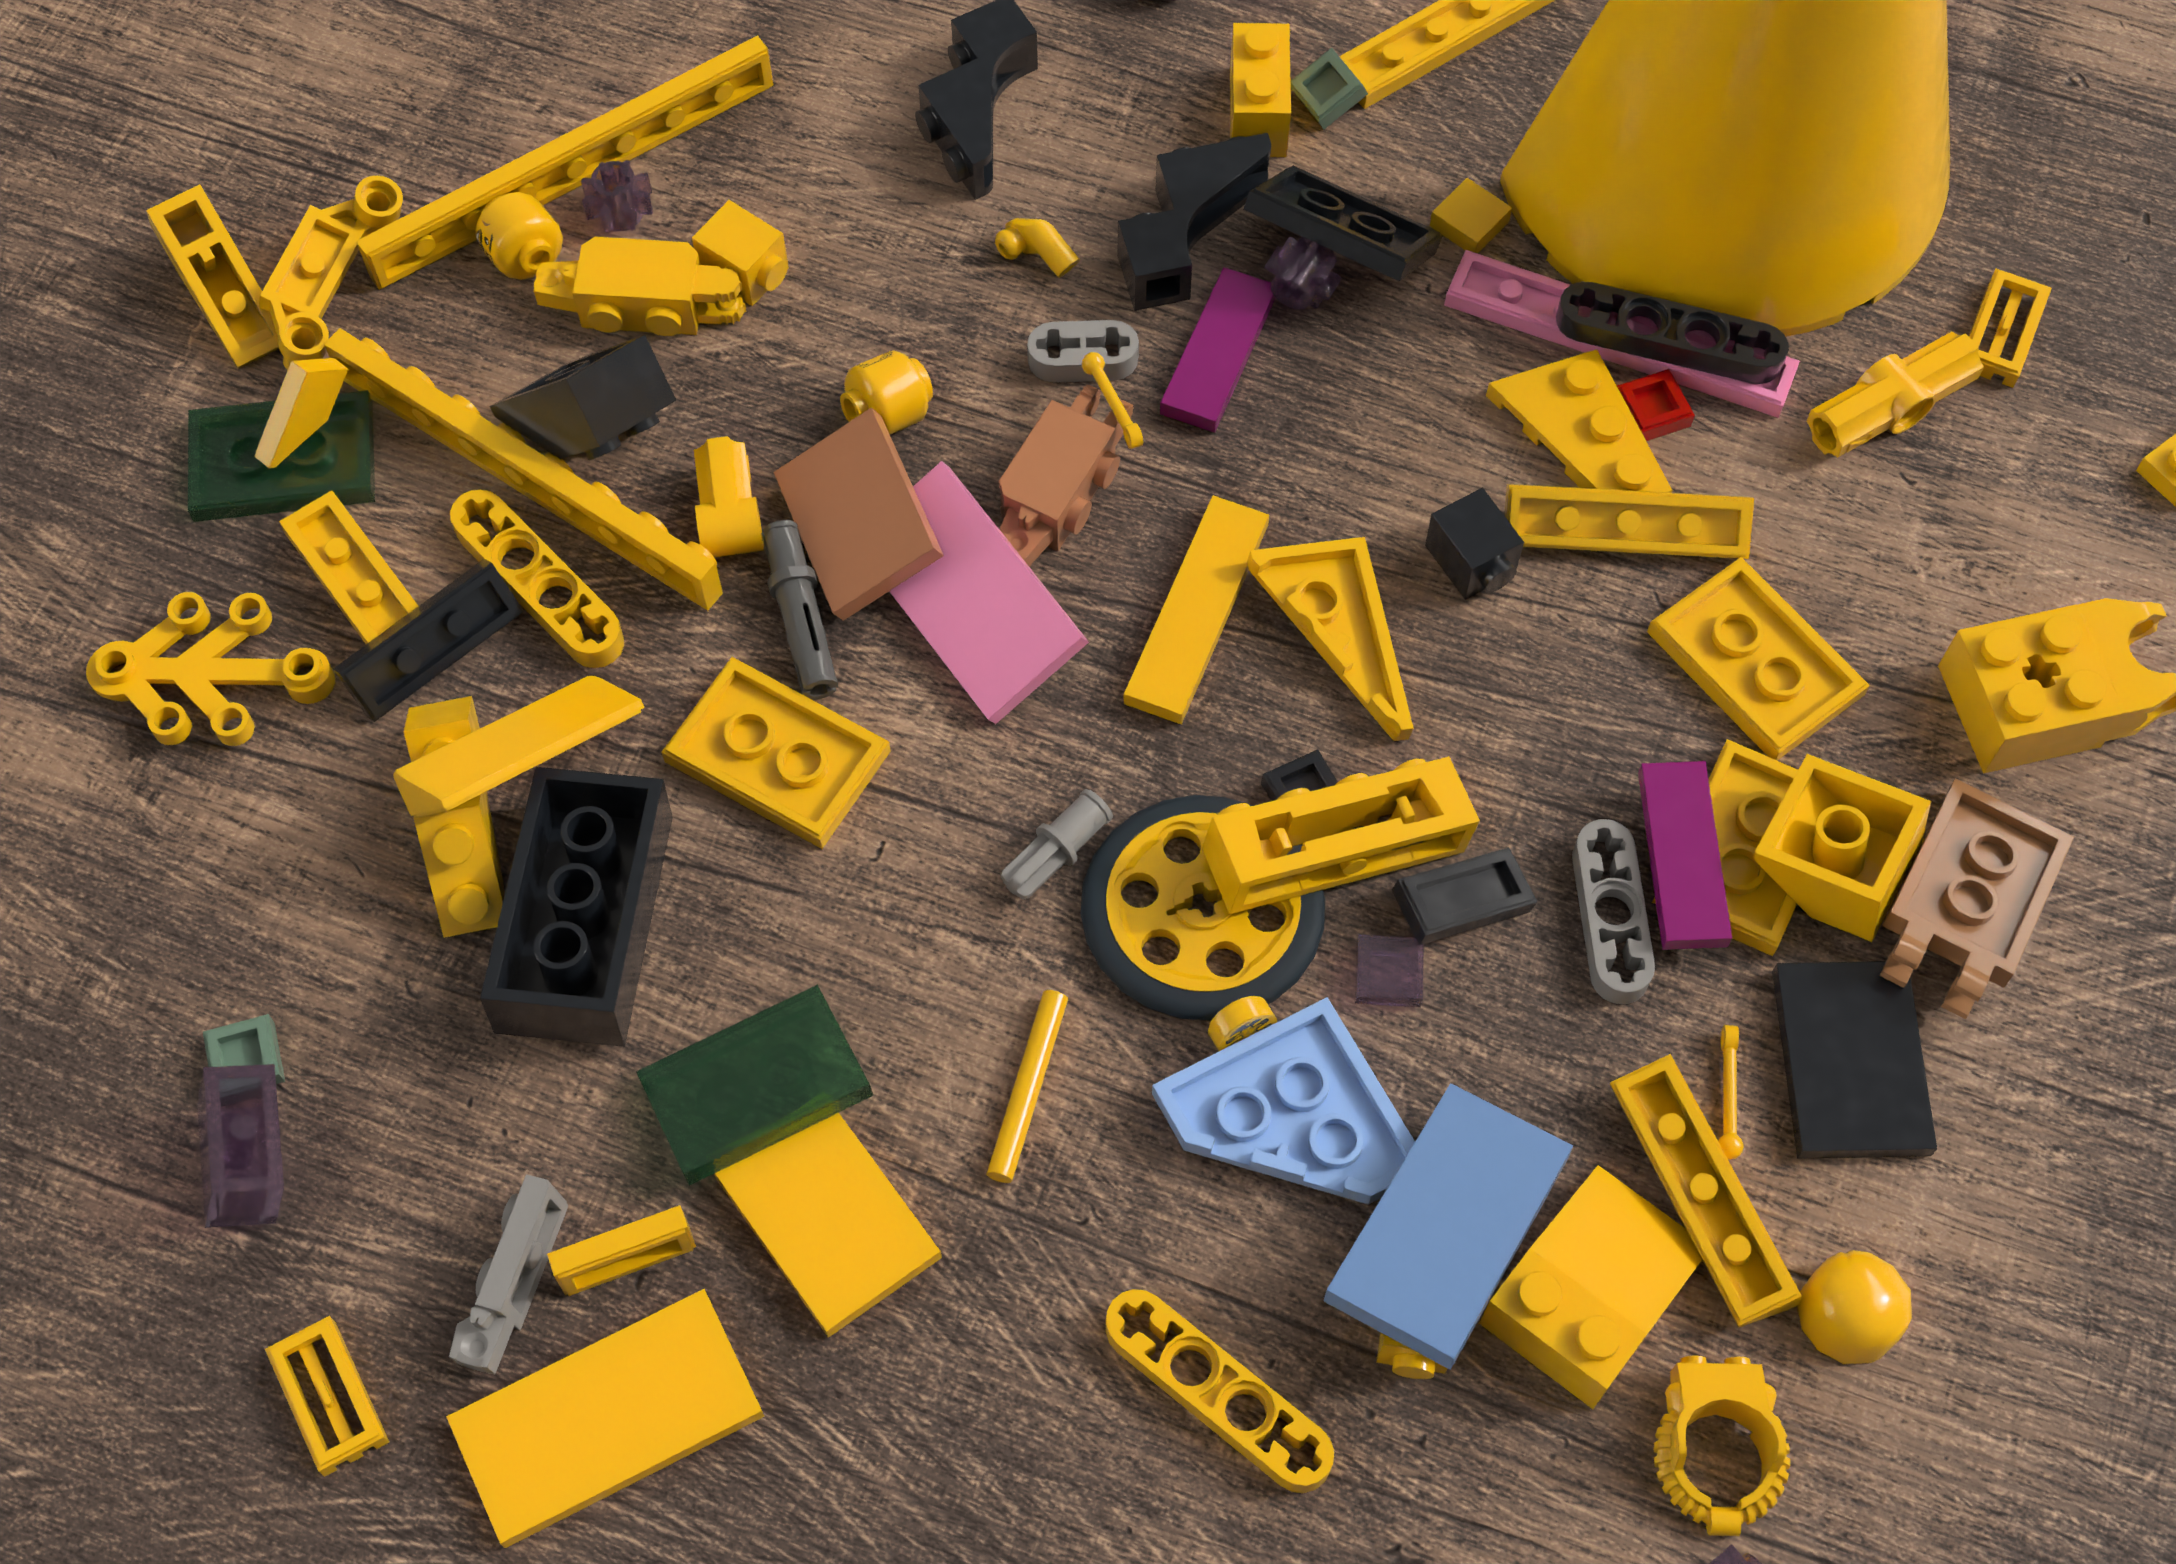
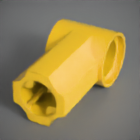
M728 436L707 439L705 444L694 449L700 505H695L700 545L707 549L713 557L764 551L757 498L752 497L750 483L752 481L745 443L733 441Z

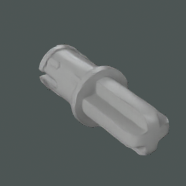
M1085 789L1050 825L1041 824L1036 829L1037 837L1002 870L1000 877L1006 888L1013 895L1023 900L1030 898L1064 864L1068 866L1073 865L1077 861L1076 852L1104 824H1108L1113 818L1111 809L1104 800L1093 791Z

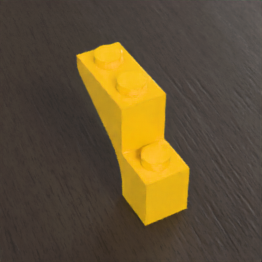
M472 696L408 709L403 732L411 762L480 729ZM487 791L446 812L421 817L414 815L413 819L443 937L497 927L505 890Z

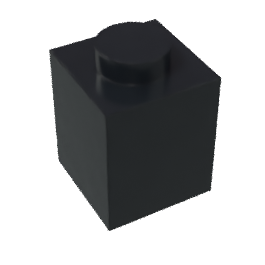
M1483 487L1432 513L1425 542L1426 548L1465 600L1483 590L1491 593L1507 585L1517 573L1524 541Z

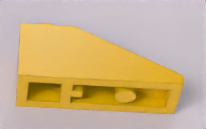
M199 184L146 210L150 226L237 369L279 349L278 337L269 311L259 307L262 290L202 186Z

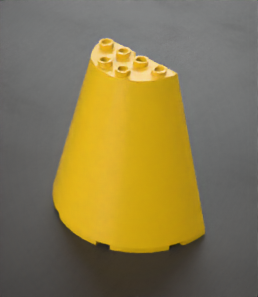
M1609 0L1502 171L1500 183L1508 205L1512 207V213L1523 232L1535 235L1537 240L1548 251L1546 260L1572 284L1581 281L1594 282L1767 323L1778 328L1785 337L1811 332L1843 320L1845 312L1871 300L1873 305L1903 281L1919 262L1931 243L1944 212L1950 177L1947 0Z

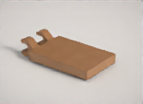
M1955 778L1944 796L1882 925L1900 936L1880 976L1904 988L1913 970L1918 968L1928 949L1961 966L1941 1007L1966 1019L1974 1002L1980 1000L1988 981L2005 988L2014 975L2074 836Z

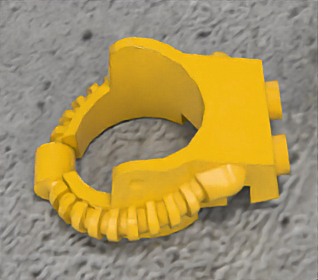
M1685 1356L1680 1358V1363H1676L1670 1371L1671 1384H1669L1665 1391L1669 1414L1662 1416L1660 1420L1662 1427H1658L1655 1434L1658 1441L1654 1442L1653 1450L1657 1453V1456L1654 1457V1465L1659 1468L1656 1474L1659 1482L1663 1481L1664 1483L1662 1489L1665 1495L1670 1494L1672 1497L1670 1502L1674 1507L1678 1505L1682 1509L1680 1512L1683 1515H1691L1693 1517L1692 1521L1698 1524L1700 1521L1704 1522L1709 1536H1740L1741 1525L1744 1522L1747 1525L1756 1522V1517L1762 1518L1767 1514V1508L1771 1509L1776 1505V1497H1781L1784 1492L1782 1484L1788 1481L1789 1473L1786 1470L1790 1468L1791 1461L1787 1457L1790 1453L1789 1443H1786L1787 1435L1779 1417L1773 1414L1777 1394L1771 1385L1765 1383L1762 1364H1751L1750 1358L1740 1356L1724 1359V1363H1707L1706 1357ZM1717 1415L1733 1419L1751 1431L1749 1437L1757 1447L1762 1462L1761 1479L1754 1492L1741 1498L1735 1507H1712L1711 1498L1700 1492L1689 1481L1683 1470L1687 1457L1686 1427L1699 1418Z

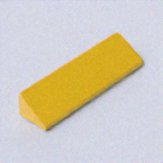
M586 676L396 769L393 773L394 780L410 816L421 817L446 812L641 713L644 705L640 698L596 676Z
M1671 1054L1610 1082L1617 1100L1738 1328L1798 1306L1802 1299L1800 1291Z

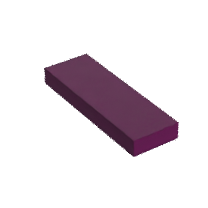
M1223 267L1160 402L1161 415L1214 433L1216 432L1277 297V284Z
M1706 761L1642 763L1638 772L1662 950L1726 948L1732 940Z

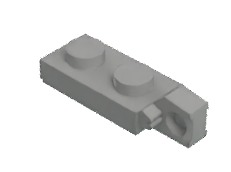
M526 1174L519 1194H513L504 1208L501 1221L502 1237L494 1257L484 1262L477 1277L476 1296L478 1298L475 1303L476 1306L471 1308L470 1317L457 1323L449 1357L461 1366L495 1375L512 1330L521 1331L548 1261L547 1253H550L569 1206L562 1195L546 1179Z

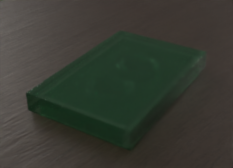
M369 391L339 393L328 421L275 468H268L255 458L257 447L275 401L188 410V513L193 522L297 511L331 490L343 505L375 502L373 401Z
M818 984L636 1071L689 1186L874 1096L871 1086Z

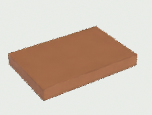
M872 408L857 416L774 472L792 518L797 523L798 532L831 611L843 621L944 556L882 416Z

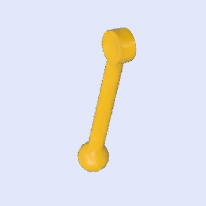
M1097 352L1086 354L1081 363L1082 368L1086 374L1093 375L1123 429L1124 439L1128 448L1134 449L1143 446V436L1137 423L1131 421L1103 370L1105 366L1104 358Z
M1723 1025L1720 1040L1721 1050L1723 1051V1135L1720 1136L1718 1142L1727 1159L1730 1160L1739 1157L1744 1148L1742 1139L1737 1135L1736 1051L1739 1044V1028L1734 1025Z

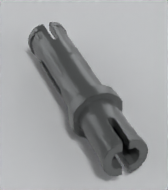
M791 520L775 521L765 526L763 529L764 533H761L771 571V576L767 582L769 592L773 598L777 599L800 692L812 700L822 699L832 695L836 691L835 687H838L839 684L814 594L818 584L816 573L812 567L807 566L797 523Z

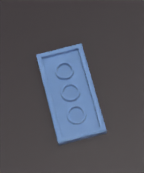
M1450 1083L1328 1286L1324 1302L1451 1370L1565 1166L1573 1145Z

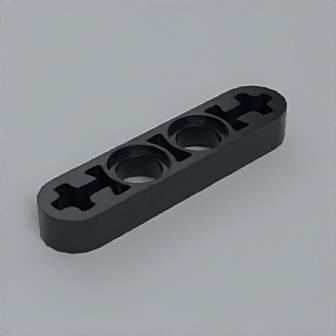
M1581 281L1567 287L1560 298L1556 314V323L1559 330L1566 337L1577 342L1754 384L1771 382L1778 377L1789 352V342L1785 335L1778 328L1767 323L1594 282ZM1580 306L1591 308L1589 317L1578 315ZM1611 312L1618 313L1615 325L1608 324ZM1636 316L1646 317L1656 324L1658 331L1649 335H1641L1631 330L1626 321ZM1693 330L1707 332L1714 338L1716 345L1708 349L1696 348L1687 341L1685 334ZM1729 340L1735 341L1732 354L1725 352ZM1753 348L1765 350V360L1753 357Z

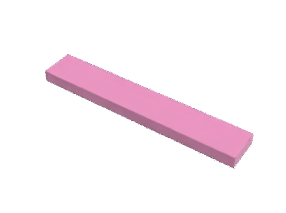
M1465 250L1447 291L1444 306L1584 353L1597 349L1602 359L1649 375L1670 369L1679 385L1779 418L1798 368L1799 360L1786 357L1778 377L1771 382L1754 384L1577 342L1566 337L1559 330L1556 323L1560 298L1570 284ZM1580 306L1578 315L1589 317L1591 308ZM1610 313L1608 324L1615 325L1618 313ZM1636 316L1626 321L1631 330L1641 335H1649L1658 331L1656 324L1646 317ZM1693 330L1685 334L1687 341L1696 348L1708 349L1716 345L1714 338L1707 332ZM1728 341L1725 352L1733 353L1732 349L1735 341ZM1753 348V357L1765 360V350Z

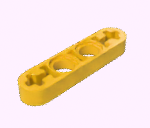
M478 489L468 491L456 499L450 510V521L460 543L478 562L483 559L492 562L518 603L576 662L585 667L600 668L613 663L621 655L624 647V637L619 620L614 612L499 496L491 491ZM477 514L483 519L490 517L497 535L491 540L489 533L481 524L477 522L470 523L469 519ZM526 548L534 552L532 561L522 569L512 570L501 565L505 554L512 549ZM562 586L572 591L571 599L560 608L550 609L539 604L541 595L551 587ZM583 616L585 624L596 634L604 632L606 639L599 644L592 639L585 641L581 628L576 621Z
M1132 1289L1122 1292L1112 1300L1106 1315V1335L1109 1344L1120 1356L1281 1487L1291 1492L1307 1493L1316 1490L1326 1481L1334 1462V1448L1331 1439L1318 1425L1156 1295L1146 1290ZM1143 1310L1150 1313L1149 1329L1163 1342L1169 1330H1173L1178 1334V1336L1166 1344L1159 1362L1155 1363L1149 1358L1155 1353L1156 1344L1146 1335L1137 1332L1130 1339L1123 1335L1125 1320L1121 1316L1123 1313L1127 1312L1134 1317ZM1187 1350L1203 1354L1211 1367L1208 1379L1196 1386H1186L1178 1382L1172 1375L1170 1368L1174 1357L1180 1352ZM1245 1394L1259 1399L1266 1412L1263 1424L1251 1431H1243L1233 1427L1225 1413V1408L1232 1398ZM1278 1418H1282L1288 1423L1282 1429L1281 1438L1291 1446L1299 1449L1308 1442L1316 1448L1312 1460L1318 1467L1315 1472L1305 1466L1299 1469L1297 1473L1290 1471L1286 1467L1290 1454L1275 1440H1273L1268 1453L1258 1447V1445L1270 1437Z

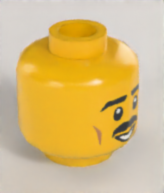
M514 192L492 199L484 207L476 224L475 235L480 248L496 268L508 278L523 280L536 277L539 263L555 262L562 250L563 236L559 224L544 206L530 194Z

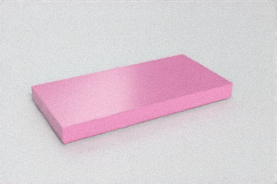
M941 461L917 482L913 488L944 556L889 592L985 717L997 724L1087 645L1089 641L951 468Z

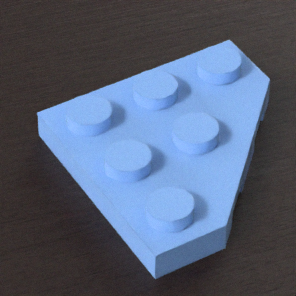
M1328 997L1152 1085V1095L1184 1151L1368 1205L1382 1198L1415 1143Z

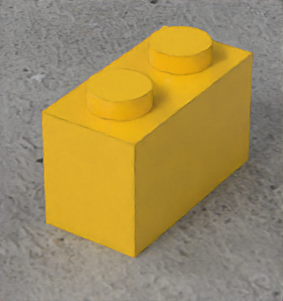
M1233 23L1230 60V139L1237 136L1248 137L1268 133L1271 141L1270 157H1287L1291 120L1290 24Z

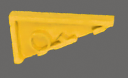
M1365 537L1250 550L1247 565L1251 574L1393 741L1408 740L1414 727Z

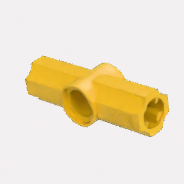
M1951 331L1903 359L1897 354H1891L1882 358L1864 372L1855 386L1810 411L1807 423L1811 429L1812 441L1824 455L1829 453L1838 458L1888 429L1893 434H1900L1910 429L1929 413L1936 402L1979 378L1984 366L1980 361L1978 346L1966 333L1957 335Z

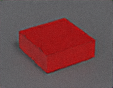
M1670 369L1617 385L1646 441L1691 427L1695 414Z

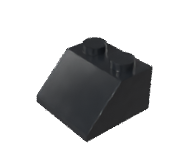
M642 335L568 362L489 407L495 418L559 459L585 452L588 460H593L620 447L622 444L618 435L625 432L627 437H630L658 424L660 421L656 412L675 402L676 398L646 336Z

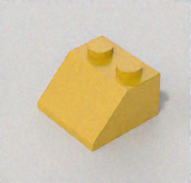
M1806 754L1754 852V860L1809 917L1873 942L1922 844L1931 801Z

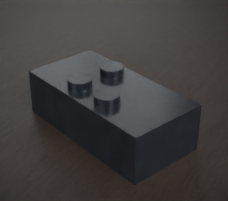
M535 767L480 996L494 1034L625 1047L673 819L664 779Z

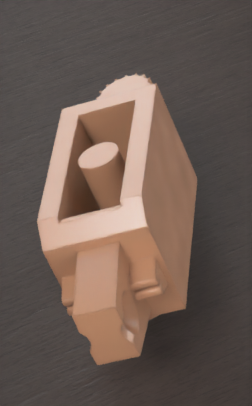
M1088 384L1080 391L1079 396L1076 397L1071 407L1051 400L999 480L1001 493L1000 513L1003 519L999 530L1029 567L1047 547L1059 551L1070 532L1077 535L1082 530L1091 511L1092 503L1090 500L1099 487L1103 489L1108 488L1119 468L1120 456L1115 454V446L1123 435V429L1112 409L1103 423L1091 418L1098 408L1101 390ZM1120 399L1131 419L1134 409L1133 405Z

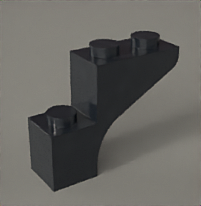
M995 0L952 19V45L948 47V56L953 70L918 85L920 110L915 112L918 128L928 143L935 141L942 151L944 165L952 180L956 183L962 181L975 200L987 195L993 188V113L995 104L999 96L1010 84L1038 69L1037 31L1014 0Z
M1268 133L1248 137L1237 136L1223 142L1194 148L1183 147L1169 153L1157 155L1155 192L1162 212L1141 213L1132 218L1118 221L1117 257L1134 311L1190 300L1192 262L1189 252L1202 237L1245 205L1250 190L1268 180V165L1271 154V141Z

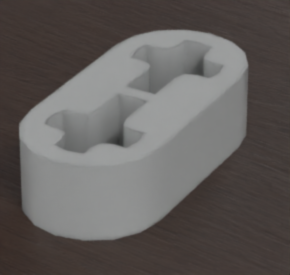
M1116 320L1044 323L1031 332L1027 343L1030 370L1036 377L1047 382L1096 381L1093 375L1085 373L1081 364L1084 356L1090 352H1097L1104 358L1105 366L1103 370L1109 381L1124 379L1132 374L1137 367L1139 358V339L1136 331L1130 325ZM1106 345H1117L1119 355L1107 356ZM1058 346L1060 357L1048 358V347Z

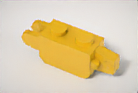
M595 236L581 245L579 260L539 263L534 282V294L537 305L578 313L582 328H593L607 333L624 330L652 332L660 336H673L676 334L697 335L699 323L721 325L722 322H725L726 325L728 323L734 324L736 321L740 322V318L747 312L745 303H743L742 293L739 294L742 291V284L739 281L738 272H734L733 268L727 269L725 267L721 269L720 266L700 265L698 252L688 242Z

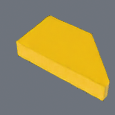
M335 358L292 361L257 447L255 458L268 468L277 467L328 421L348 368Z

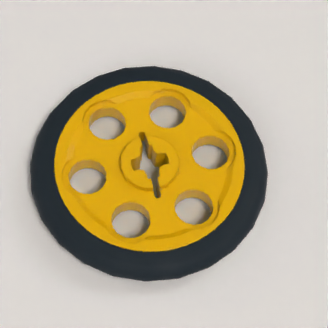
M1203 795L1163 800L1134 813L1111 831L1092 857L1082 885L1080 910L1086 942L1100 969L1123 993L1149 1009L1179 1019L1212 1021L1214 1016L1224 1007L1244 997H1262L1266 1000L1267 1004H1270L1299 981L1316 955L1325 922V896L1323 890L1271 903L1270 905L1277 907L1285 917L1284 924L1278 930L1272 932L1260 931L1250 923L1248 915L1252 909L1229 914L1202 846L1212 817L1231 805L1243 802L1227 797ZM1185 837L1197 844L1200 854L1195 860L1180 864L1167 858L1163 850L1164 846L1174 838ZM1303 844L1293 846V849L1287 855L1301 852ZM1292 876L1280 878V879H1277V880H1282V879L1290 878V877H1292ZM1145 881L1155 887L1158 897L1156 901L1147 907L1135 908L1123 900L1121 892L1128 883ZM1203 894L1207 902L1218 901L1214 904L1212 916L1203 917L1199 909L1188 910L1192 907L1194 895ZM1166 937L1178 946L1179 954L1171 963L1157 965L1145 958L1142 948L1151 938ZM1218 949H1229L1240 956L1243 961V968L1232 977H1220L1209 970L1206 965V959L1212 952Z

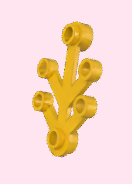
M193 592L180 593L172 598L168 604L167 614L169 617L134 643L114 641L103 645L93 653L86 667V677L92 689L106 699L120 702L130 701L147 719L148 727L155 738L164 745H176L183 742L191 732L192 723L181 705L175 702H164L150 684H176L210 720L211 727L218 739L225 745L238 746L244 744L252 737L255 728L254 722L243 705L234 702L229 703L212 684L284 685L293 700L303 704H312L325 699L332 692L336 681L335 673L327 657L322 652L311 648L295 649L285 659L221 658L247 637L261 634L270 626L272 613L264 598L256 593H244L236 597L229 608L230 618L177 658L159 657L184 635H194L203 631L211 619L210 611L200 595ZM191 608L198 609L194 616L188 619L180 618L184 611ZM251 609L260 610L254 618L242 619L245 612ZM125 664L124 668L120 671L110 673L116 666ZM313 666L309 673L295 675L300 669ZM173 717L179 718L178 723L174 727L167 730L160 729L165 720ZM234 718L242 719L241 724L237 728L228 731L223 730L224 725L229 720Z

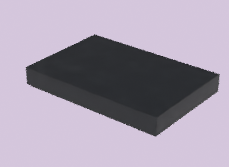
M1294 165L1250 190L1243 209L1397 281H1401L1435 255L1443 237L1439 231Z
M1886 961L1777 963L1772 971L1797 1159L1932 1156L1937 1150L1911 978H1909L1906 986L1903 988L1880 976Z

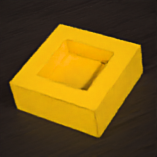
M1466 178L1432 211L1429 226L1439 231L1440 234L1462 249L1478 254L1509 223L1512 207L1469 178Z

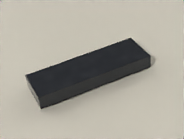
M483 559L337 665L333 670L367 718L375 722L523 613L524 610L492 562Z

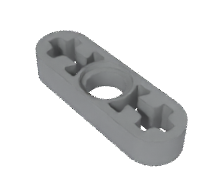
M1599 819L1588 823L1582 828L1572 852L1591 983L1595 991L1602 998L1615 1004H1629L1637 1001L1645 994L1654 976L1655 962L1633 836L1622 824L1609 819ZM1597 841L1605 842L1607 851L1615 852L1609 868L1610 878L1600 880L1604 872L1602 857L1600 853L1592 852ZM1605 897L1618 898L1628 906L1631 919L1620 925L1608 924L1596 913L1595 903ZM1625 941L1626 943L1622 950L1624 965L1626 969L1637 970L1634 972L1630 983L1621 982L1619 973L1608 972L1611 970L1616 959V944Z

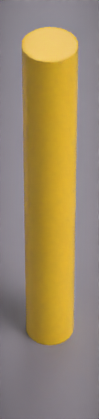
M1044 990L986 1173L989 1178L998 1182L1011 1183L1013 1181L1068 1002V997L1058 991Z

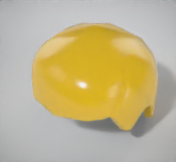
M1850 1250L1847 1253L1838 1252L1827 1258L1800 1290L1802 1299L1798 1305L1801 1329L1819 1352L1842 1364L1872 1363L1881 1359L1899 1342L1912 1319L1911 1289L1894 1266L1869 1252Z

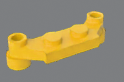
M369 176L359 182L355 190V197L352 200L322 210L310 205L261 292L259 307L269 311L278 337L279 350L283 355V364L287 370L292 361L322 359L325 356L327 350L324 343L329 338V332L322 317L359 251L356 241L398 220L400 217L403 195L400 187L393 180L384 176Z

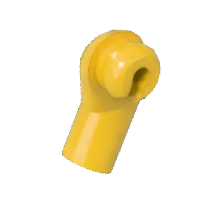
M1015 218L1007 222L1005 229L999 231L995 236V245L1003 257L1013 260L1022 252L1024 254H1039L1058 278L1067 274L1080 261V258L1054 226L1046 220Z

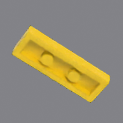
M332 490L279 521L285 535L365 644H368L418 607V604Z

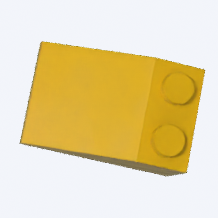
M1598 1165L1538 1237L1489 1301L1479 1324L1591 1409H1594L1698 1267L1702 1258L1686 1228Z

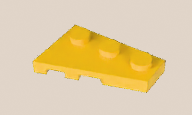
M1597 349L1489 383L1486 397L1500 410L1506 407L1523 424L1522 432L1536 446L1543 443L1566 466L1564 473L1579 488L1672 493L1671 486Z

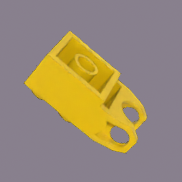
M2104 598L1958 630L1941 659L1938 668L1983 774L2101 748L2105 741L2135 735L2159 717L2175 712L2176 673H2159L2147 669L2137 662L2129 648L2136 640L2157 631L2159 621L2167 617L2162 604Z

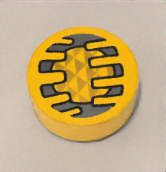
M1248 996L1230 1003L1219 1011L1210 1022L1208 1034L1218 1051H1221L1277 1023V1018L1264 998Z

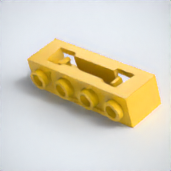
M1450 756L1426 762L1424 759H1412L1400 764L1393 771L1369 777L1364 773L1353 774L1340 780L1334 786L1309 791L1306 788L1288 791L1275 801L1250 806L1247 803L1231 805L1212 817L1202 850L1229 914L1464 853L1480 820ZM1392 814L1391 818L1387 821L1376 823L1379 817ZM1361 825L1364 826V827H1361V828L1353 829L1354 827H1357V826H1361ZM1420 841H1426V842L1414 844V845H1411V846H1408V847H1404V848H1400V849H1397V850H1393V851H1392V849H1395V848L1403 847V846H1406V845H1409V844H1413V843H1417V842H1420ZM1303 844L1301 852L1287 855L1293 849V846ZM1292 876V877H1290V878H1286V879H1282V880H1277V879H1280V878Z

